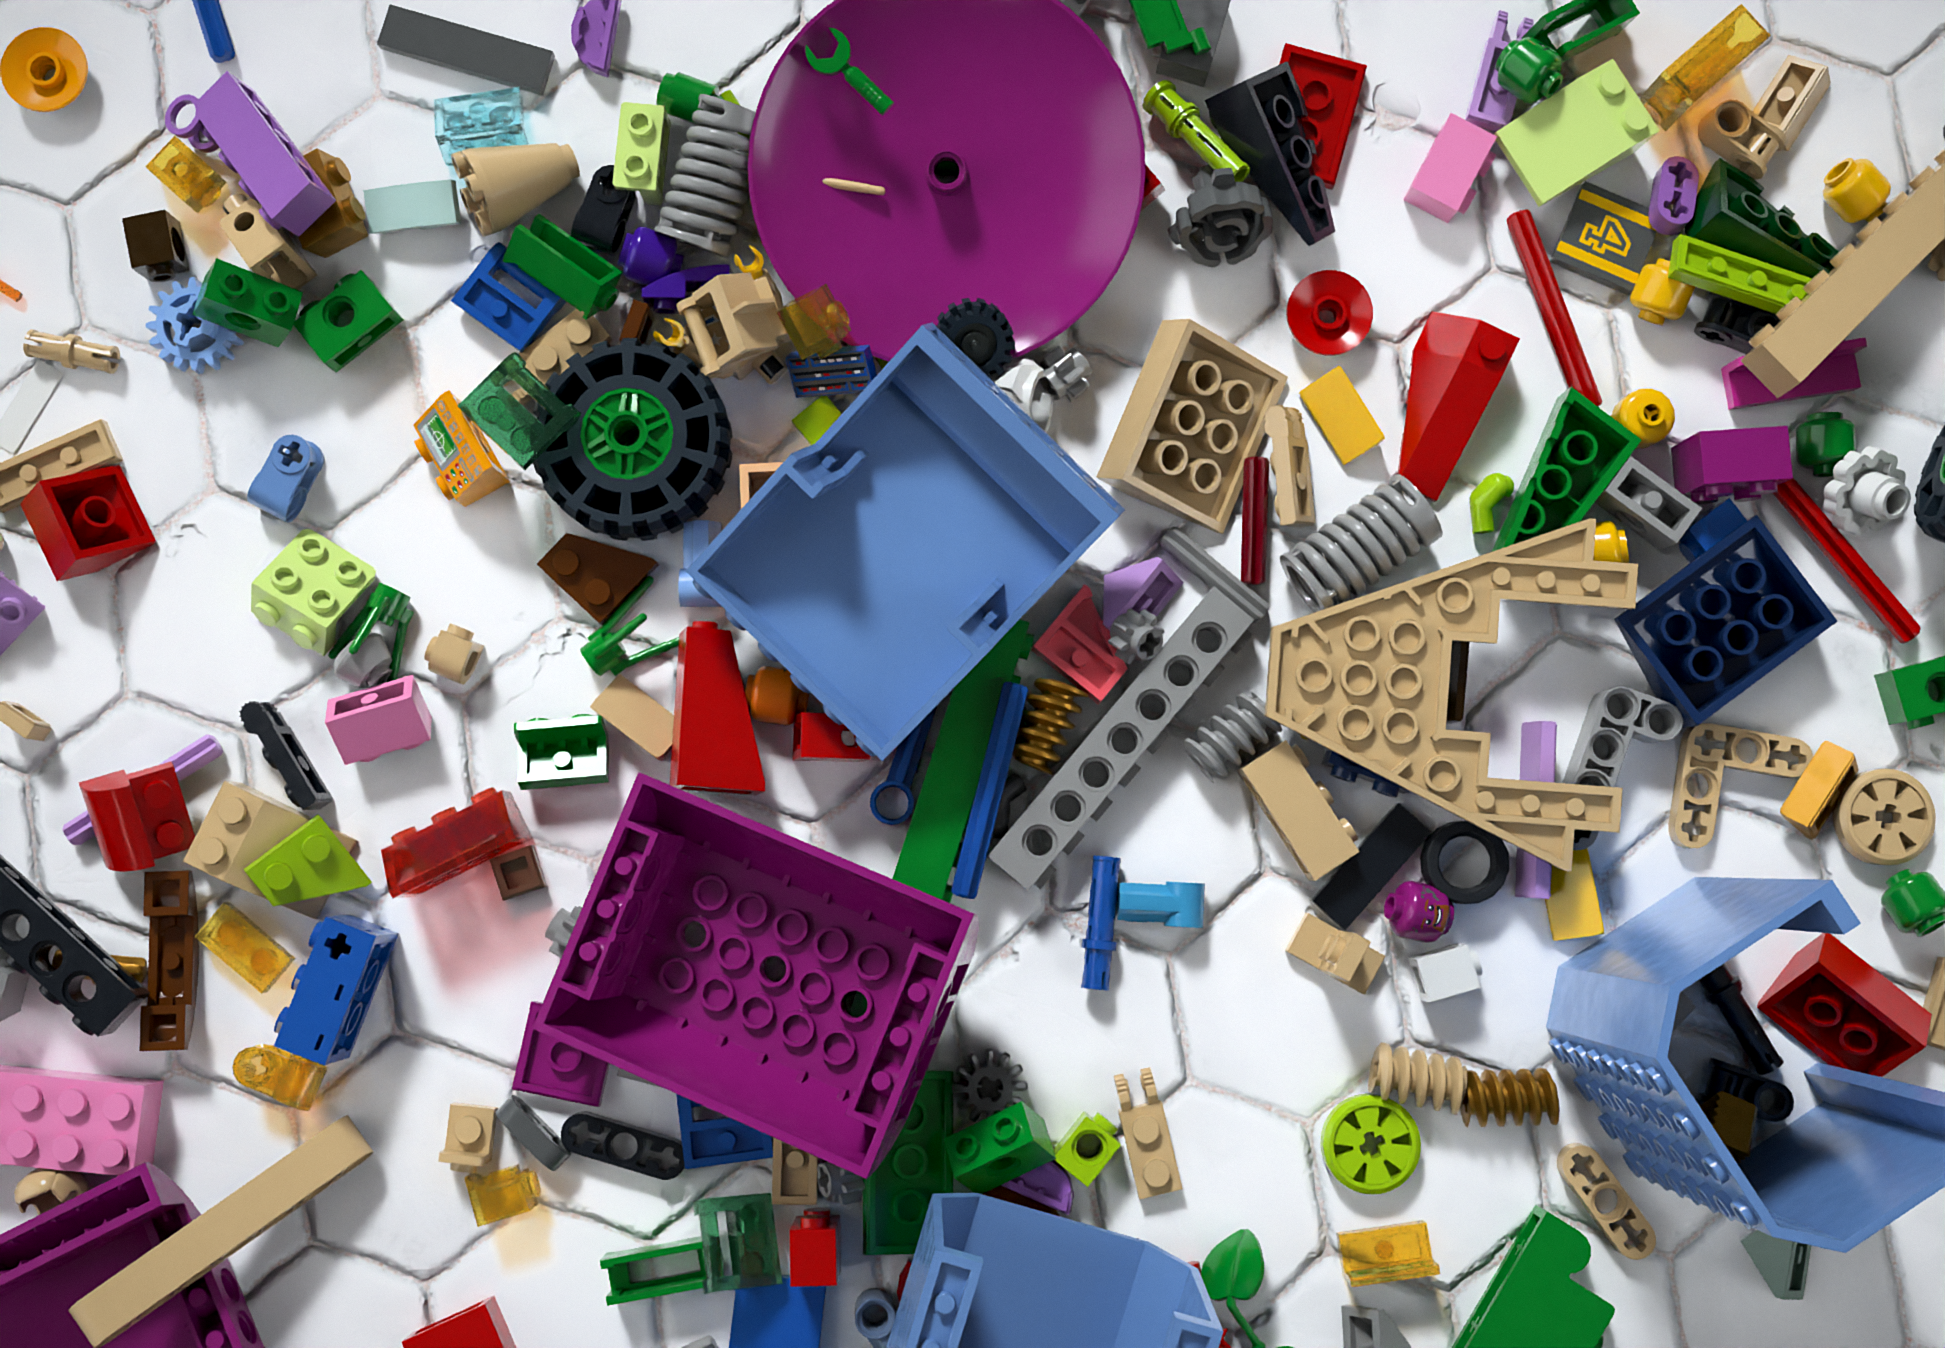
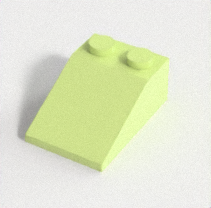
M1611 59L1574 80L1550 98L1545 99L1496 131L1493 135L1497 136L1495 141L1538 207L1632 155L1655 136L1660 129L1614 59Z

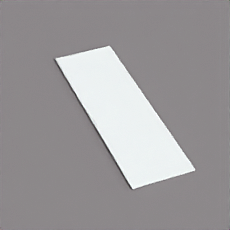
M40 359L36 361L0 419V447L12 454L16 452L64 373Z

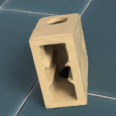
M244 194L230 196L223 203L222 208L226 216L220 220L219 225L247 266L254 273L296 290L317 276L315 270L282 227L279 230L273 228L260 215L259 209L262 205L252 198L247 199ZM279 252V254H278L276 257L271 258L272 256H274L276 253Z

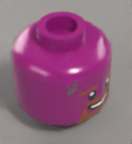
M1407 881L1400 884L1394 893H1390L1387 896L1384 905V915L1389 919L1391 930L1397 936L1429 943L1435 942L1442 935L1449 932L1454 920V906L1447 895L1432 885Z

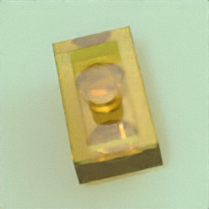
M223 902L195 935V938L261 994L267 993L296 959L230 902Z

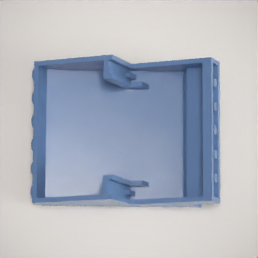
M931 322L922 325L815 444L789 455L690 565L686 572L694 579L692 583L699 593L708 599L714 598L726 610L725 615L736 628L743 631L747 630L759 642L758 648L768 659L774 662L779 661L791 673L790 678L800 690L805 693H812L823 704L825 714L832 721L839 725L844 724L856 736V743L865 753L870 756L876 755L883 761L1114 523L1125 509Z

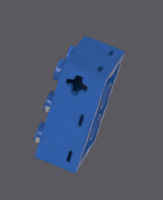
M353 915L327 916L323 922H318L309 939L308 946L313 949L307 964H302L298 968L292 981L291 989L295 990V994L289 1007L282 1009L276 1020L274 1032L278 1033L274 1046L324 1066L350 1058L399 933Z

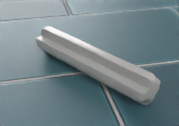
M1177 527L1170 528L1162 537L1159 544L1165 551L1211 589L1215 586L1254 619L1252 623H1258L1269 611L1270 606L1265 600Z

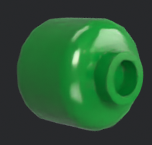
M1534 37L1523 38L1520 41L1513 40L1504 48L1496 62L1495 69L1498 71L1497 80L1499 85L1527 104L1535 103L1543 97L1550 98L1556 93L1563 81V75L1560 74L1562 68L1561 56Z
M1843 413L1809 414L1806 416V422L1801 423L1796 428L1797 463L1801 467L1813 469L1814 477L1833 476V469L1836 463L1843 460L1848 452L1856 451L1855 425L1850 420L1843 419Z
M1905 869L1886 880L1885 883L1889 889L1883 893L1881 905L1900 932L1905 934L1915 933L1917 937H1923L1945 925V891L1931 873L1918 872L1912 874L1910 869Z

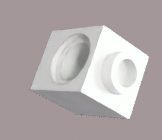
M1455 943L1408 957L1420 1000L1430 1003L1481 988L1478 976L1483 974L1481 962L1476 951L1469 950L1468 944Z

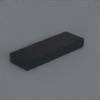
M1395 803L1358 845L1357 848L1360 852L1346 860L1310 901L1341 929L1346 930L1432 831L1400 803Z

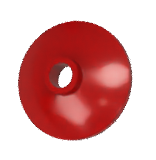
M1337 270L1317 271L1306 276L1293 289L1286 308L1287 323L1294 338L1307 350L1324 356L1341 355L1357 347L1368 334L1373 320V305L1365 287L1353 276ZM1323 310L1332 312L1334 322L1324 323L1320 319V312Z

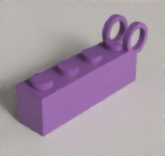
M226 71L199 99L194 95L184 94L177 97L169 105L165 115L167 129L179 138H188L190 144L203 153H211L220 148L222 151L218 153L219 158L232 171L241 176L242 179L238 184L252 199L259 201L262 205L259 209L260 215L273 228L279 230L283 226L295 235L300 236L336 201L256 91L230 72ZM194 104L196 109L195 117L187 127L178 129L176 118L179 111L186 105ZM199 131L210 141L200 143Z

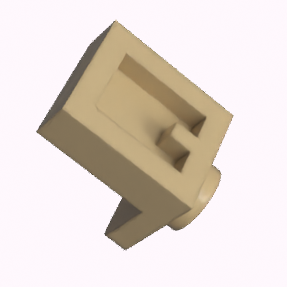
M455 1102L450 1104L445 1149L439 1152L438 1162L451 1163L450 1170L467 1173L477 1172L478 1166H484L492 1160L497 1119L496 1111L498 1107Z

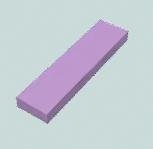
M1533 721L1522 723L1519 780L1555 782L1556 722ZM1518 847L1515 897L1549 899L1551 897L1552 865Z

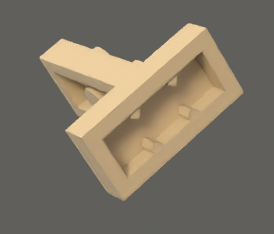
M1305 912L1285 949L1291 955L1364 995L1385 958V955L1369 947L1371 943L1369 940L1353 932L1338 930Z

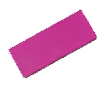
M1866 338L1842 341L1800 384L1779 398L1740 361L1744 356L1736 358L1721 368L1728 410L1859 389L1861 383L1855 353L1867 347Z

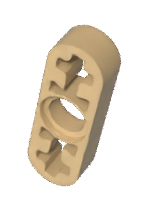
M1571 1143L1564 1146L1557 1156V1169L1614 1249L1633 1260H1640L1649 1256L1656 1245L1655 1232L1600 1155L1591 1147L1581 1143ZM1575 1154L1583 1158L1588 1156L1589 1159L1584 1163V1166L1590 1175L1598 1180L1589 1183L1581 1173L1577 1171L1571 1172L1570 1169L1575 1165L1572 1157ZM1610 1188L1617 1195V1205L1609 1213H1600L1595 1206V1197L1600 1190ZM1623 1219L1630 1228L1636 1231L1641 1230L1642 1232L1637 1236L1640 1244L1637 1247L1630 1244L1624 1245L1628 1236L1623 1228L1614 1222Z

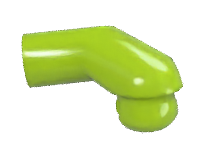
M1501 473L1490 474L1472 491L1469 503L1473 534L1495 531L1492 508L1505 496L1510 497L1513 493L1514 482L1509 476Z

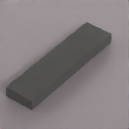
M389 4L377 41V45L382 50L542 96L555 60V54L552 50Z

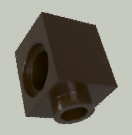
M164 209L122 218L130 264L134 271L151 282L170 281L176 277L175 274L189 271L180 221Z

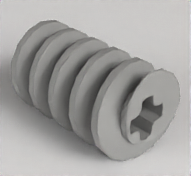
M1251 692L1253 698L1244 693H1240L1236 697L1239 709L1230 704L1223 707L1226 721L1216 715L1211 717L1209 721L1213 732L1202 726L1198 728L1196 734L1199 743L1190 738H1186L1183 741V747L1188 756L1213 783L1211 773L1214 771L1225 778L1229 775L1224 763L1227 760L1237 766L1242 765L1238 753L1240 749L1251 755L1256 753L1251 741L1253 738L1265 744L1269 742L1265 731L1266 727H1270L1278 733L1283 730L1281 724L1264 716L1265 703L1253 692Z

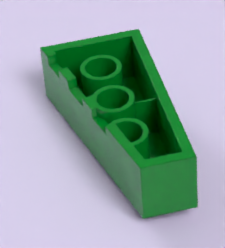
M1573 387L1567 389L1557 397L1492 552L1580 522L1642 440Z

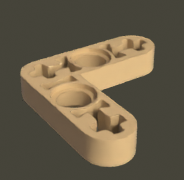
M1701 723L1698 726L1689 727L1683 733L1679 749L1668 823V834L1671 840L1677 846L1684 849L1701 848L1712 840L1724 768L1780 778L1800 777L1813 758L1810 746L1797 738L1712 723ZM1706 732L1707 740L1719 743L1726 742L1724 750L1717 748L1707 749L1701 754L1702 748L1699 745H1695V737H1701ZM1744 738L1752 740L1757 747V756L1750 763L1741 761L1736 753L1737 744ZM1790 749L1792 755L1798 756L1799 759L1798 764L1790 765L1789 769L1788 762L1785 760H1768L1770 752H1788ZM1695 773L1702 775L1708 783L1707 793L1699 799L1692 797L1687 790V781ZM1684 803L1691 806L1705 805L1704 812L1694 811L1693 824L1700 827V834L1692 835L1689 841V834L1682 831V824L1691 822L1693 810H1684Z

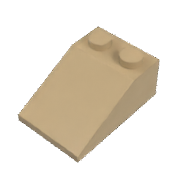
M224 781L183 862L221 881L267 899L246 874L244 868L312 819V817L241 782ZM328 826L351 855L358 840ZM330 894L281 906L310 918L318 919Z

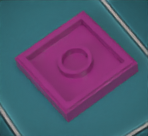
M531 1001L512 1089L600 1107L610 1064L532 1029L543 1002Z

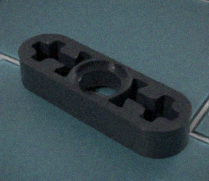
M588 1111L575 1113L562 1125V1143L572 1153L661 1180H671L680 1175L685 1169L682 1141L675 1137ZM583 1121H586L588 1123V1131L598 1135L604 1133V1126L611 1128V1131L604 1140L603 1152L596 1149L601 1142L599 1140L588 1138L582 1144L577 1143V1134L571 1132L572 1127H578ZM628 1133L636 1139L637 1150L632 1157L622 1158L614 1152L613 1140L617 1134ZM646 1139L654 1142L649 1149L651 1151L662 1153L667 1147L673 1148V1156L679 1159V1164H672L668 1170H664L661 1168L662 1160L652 1156L646 1158V1165L639 1163L646 1150Z

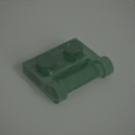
M513 352L458 405V408L525 471L563 432L569 430L578 421L581 412L571 403L567 405L563 403L525 367L526 361L518 353ZM514 380L553 418L544 426L503 388L508 381Z
M771 1193L707 1198L693 1202L694 1216H699L706 1272V1279L702 1280L704 1295L783 1284ZM717 1213H725L733 1273L731 1276H724Z

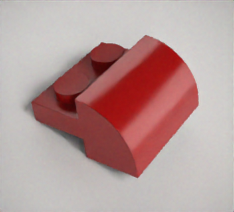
M172 761L126 774L123 769L78 782L104 864L109 870L127 872L154 867L155 859L190 848L195 834Z

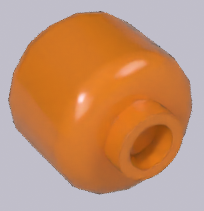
M762 666L755 675L749 674L745 696L748 709H750L751 716L755 721L789 726L795 721L798 712L807 711L809 693L803 692L792 682L790 678L791 673L786 668Z

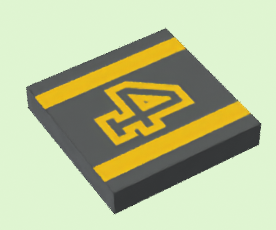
M1585 181L1579 189L1549 261L1629 295L1633 291L1657 234V231L1649 222V208Z

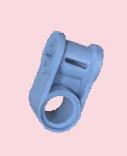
M293 434L279 438L273 445L261 471L251 483L247 494V501L287 523L292 522L301 512L306 502L307 494L323 467L324 456L320 447ZM296 451L303 455L300 463L292 459Z

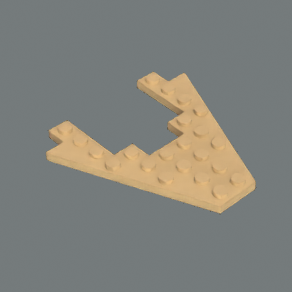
M1589 518L1273 626L1270 632L1264 716L1556 868L1572 871L1574 829L1620 833L1623 788L1489 778L1488 765L1491 733L1446 730L1452 641L1496 644L1498 639L1500 600L1635 609L1638 564L1593 561L1596 519Z

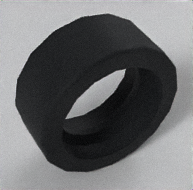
M1468 821L1450 822L1436 828L1425 840L1420 854L1421 873L1426 884L1432 885L1447 895L1448 899L1455 904H1478L1493 897L1504 885L1510 870L1509 852L1503 840ZM1468 836L1478 840L1485 846L1490 856V868L1486 878L1472 888H1459L1451 885L1443 877L1439 868V856L1442 848L1456 837Z

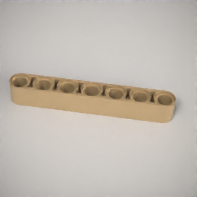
M348 1115L338 1119L71 1306L68 1310L93 1348L104 1346L360 1165L374 1151Z

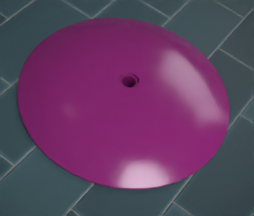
M834 0L814 16L789 43L775 64L764 86L756 109L749 140V195L754 220L763 247L782 282L806 312L825 329L851 346L870 345L872 356L890 361L922 325L932 322L937 326L939 323L937 317L941 312L946 314L949 311L948 305L953 302L956 306L962 304L961 299L969 298L971 302H976L977 298H981L989 305L991 303L996 305L1007 318L1014 333L1012 336L1015 341V350L1011 349L1010 352L1013 357L1012 359L1043 346L1067 330L1089 310L1116 275L1129 250L1142 207L1145 184L1144 141L1135 102L1121 69L1094 31L1059 0ZM829 27L842 32L851 47L849 64L858 67L894 102L893 106L882 116L860 93L845 81L842 72L834 76H825L816 72L807 60L805 53L806 44L817 59L833 58L839 43L829 30ZM943 161L954 162L960 170L958 178L948 184L939 182L934 175L939 163ZM827 178L866 183L884 187L886 192L884 195L847 191L830 187L822 181Z

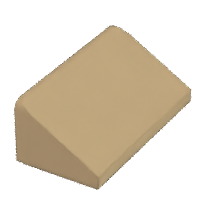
M1788 55L1755 106L1754 113L1778 127L1786 135L1788 142L1783 150H1790L1828 90L1831 83L1828 66Z
M621 674L590 705L592 710L656 759L663 761L672 750L674 715Z

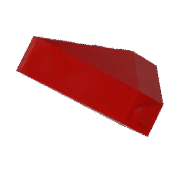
M1432 311L1412 350L1410 385L1406 397L1407 410L1397 474L1407 478L1425 498L1433 502L1438 500L1520 338L1480 319Z

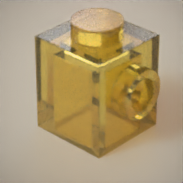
M175 135L145 166L197 213L203 207L212 205L219 198L221 188L227 183Z
M826 283L791 300L776 312L802 360L815 353L819 359L833 354L843 347L840 340L851 331L848 325L849 316L845 307L840 301L834 299Z

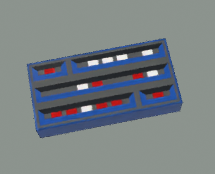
M870 345L790 352L785 357L796 398L859 393L877 376Z

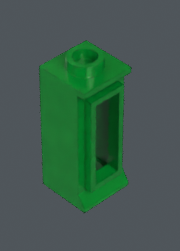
M1573 0L1542 16L1522 39L1527 37L1536 38L1556 51L1561 56L1562 62L1600 42L1618 35L1640 14V11L1632 0ZM1589 14L1592 16L1599 27L1598 29L1573 42L1570 40L1562 44L1558 49L1555 48L1548 37L1549 35Z
M541 214L534 216L529 230L521 224L515 227L503 257V262L518 265V268L580 312L583 311L584 315L582 318L585 320L601 310L606 312L613 306L619 295V290L616 287L623 273L622 271L571 237V235Z
M712 1233L623 1251L607 1252L599 1260L601 1269H608L611 1290L605 1297L607 1306L711 1287L716 1284L719 1278L718 1272L724 1271L722 1248L720 1244L713 1245ZM697 1249L700 1270L636 1282L631 1281L628 1262Z

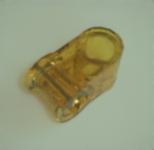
M264 1043L240 1051L233 1061L232 1069L234 1077L242 1085L269 1095L287 1106L310 1111L328 1067ZM262 1056L260 1064L266 1067V1071L255 1074L257 1066L252 1064L251 1060Z

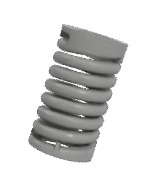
M699 94L698 108L702 110H696L692 115V120L698 126H691L687 130L686 136L690 142H686L681 147V154L685 158H681L676 162L675 167L679 174L674 175L670 180V185L674 190L669 191L665 195V202L671 207L665 206L661 208L660 216L662 218H660L659 224L655 226L654 231L674 237L677 241L728 258L732 248L730 241L732 235L737 233L738 227L734 222L718 215L739 220L743 216V210L720 198L745 204L749 196L747 192L723 181L749 188L748 174L728 165L748 170V156L731 148L749 153L750 139L736 132L751 135L756 112L714 96Z
M1395 474L1390 478L1389 485H1379L1375 488L1373 495L1367 494L1362 497L1359 504H1352L1346 509L1345 514H1338L1333 518L1332 524H1324L1318 533L1310 534L1305 542H1299L1290 553H1284L1279 558L1281 566L1294 589L1313 612L1335 606L1338 604L1337 602L1341 604L1352 600L1351 593L1360 596L1366 590L1365 584L1374 586L1379 582V575L1388 576L1393 571L1392 565L1396 567L1402 566L1406 563V556L1414 557L1420 552V544L1424 547L1430 546L1442 537L1443 531L1435 512L1422 493L1401 474ZM1402 491L1413 500L1414 505L1408 503ZM1309 563L1311 564L1312 568L1314 569L1316 575L1318 576L1323 586L1313 575Z

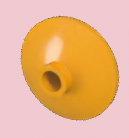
M37 27L19 34L10 42L1 59L0 76L4 89L19 105L36 112H51L66 107L82 92L88 77V62L80 44L68 33L52 27ZM52 69H55L56 72L51 79L45 81L46 73Z

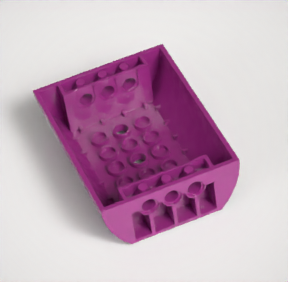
M638 772L532 1029L867 1179L882 1163L907 1121L974 956L979 931V918L976 914ZM694 921L701 923L706 931L705 940L698 947L691 946L685 938L687 926ZM772 956L780 957L786 965L785 976L778 982L768 979L764 971L766 961ZM852 991L861 992L867 999V1010L860 1017L851 1016L845 1008V999Z

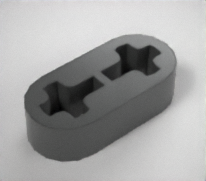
M512 1095L496 1111V1115L503 1125L549 1170L556 1171L571 1156L572 1153L565 1148L561 1138L519 1097Z

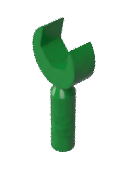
M829 27V30L839 43L833 58L817 59L806 44L805 53L807 60L816 72L825 76H834L842 72L845 81L860 93L882 116L893 106L894 102L858 67L849 64L851 47L842 32Z

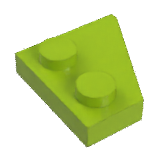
M319 814L244 868L246 874L273 907L362 888L372 883Z

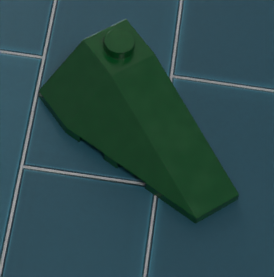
M1721 158L1713 164L1697 194L1693 218L1685 227L1686 236L1809 278H1813L1823 269L1829 273L1834 268L1829 261L1839 252L1818 233L1812 232L1806 235L1801 230L1799 224L1793 219L1795 213L1785 205L1777 210L1760 195L1765 188L1754 178Z

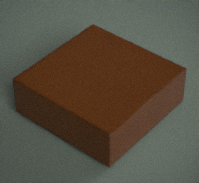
M633 300L619 338L620 342L622 338H638L641 344L646 343L655 319L648 304Z

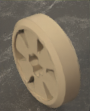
M1875 769L1857 774L1843 789L1833 810L1834 829L1841 844L1857 859L1873 865H1898L1914 859L1929 844L1936 823L1934 804L1925 787L1913 776L1895 769ZM1887 807L1886 813H1892V822L1885 823L1881 828L1882 821H1876V812L1884 811Z

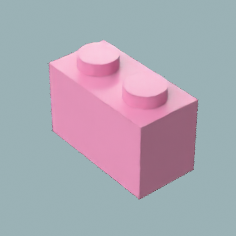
M1450 113L1403 200L1446 223L1450 222L1457 211L1465 214L1477 192L1470 188L1475 177L1479 175L1484 178L1496 157V154L1491 152L1490 149L1497 136Z
M413 675L328 699L325 724L345 765L358 761L370 762L382 754L399 749H413L420 746L423 742L431 740L432 716Z

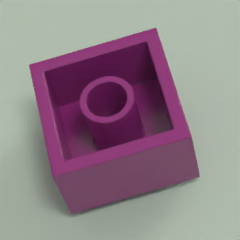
M1788 426L1699 431L1671 447L1674 488L1687 498H1691L1697 505L1718 502V497L1734 495L1735 502L1759 500L1762 498L1761 494L1777 492L1778 485L1793 479Z

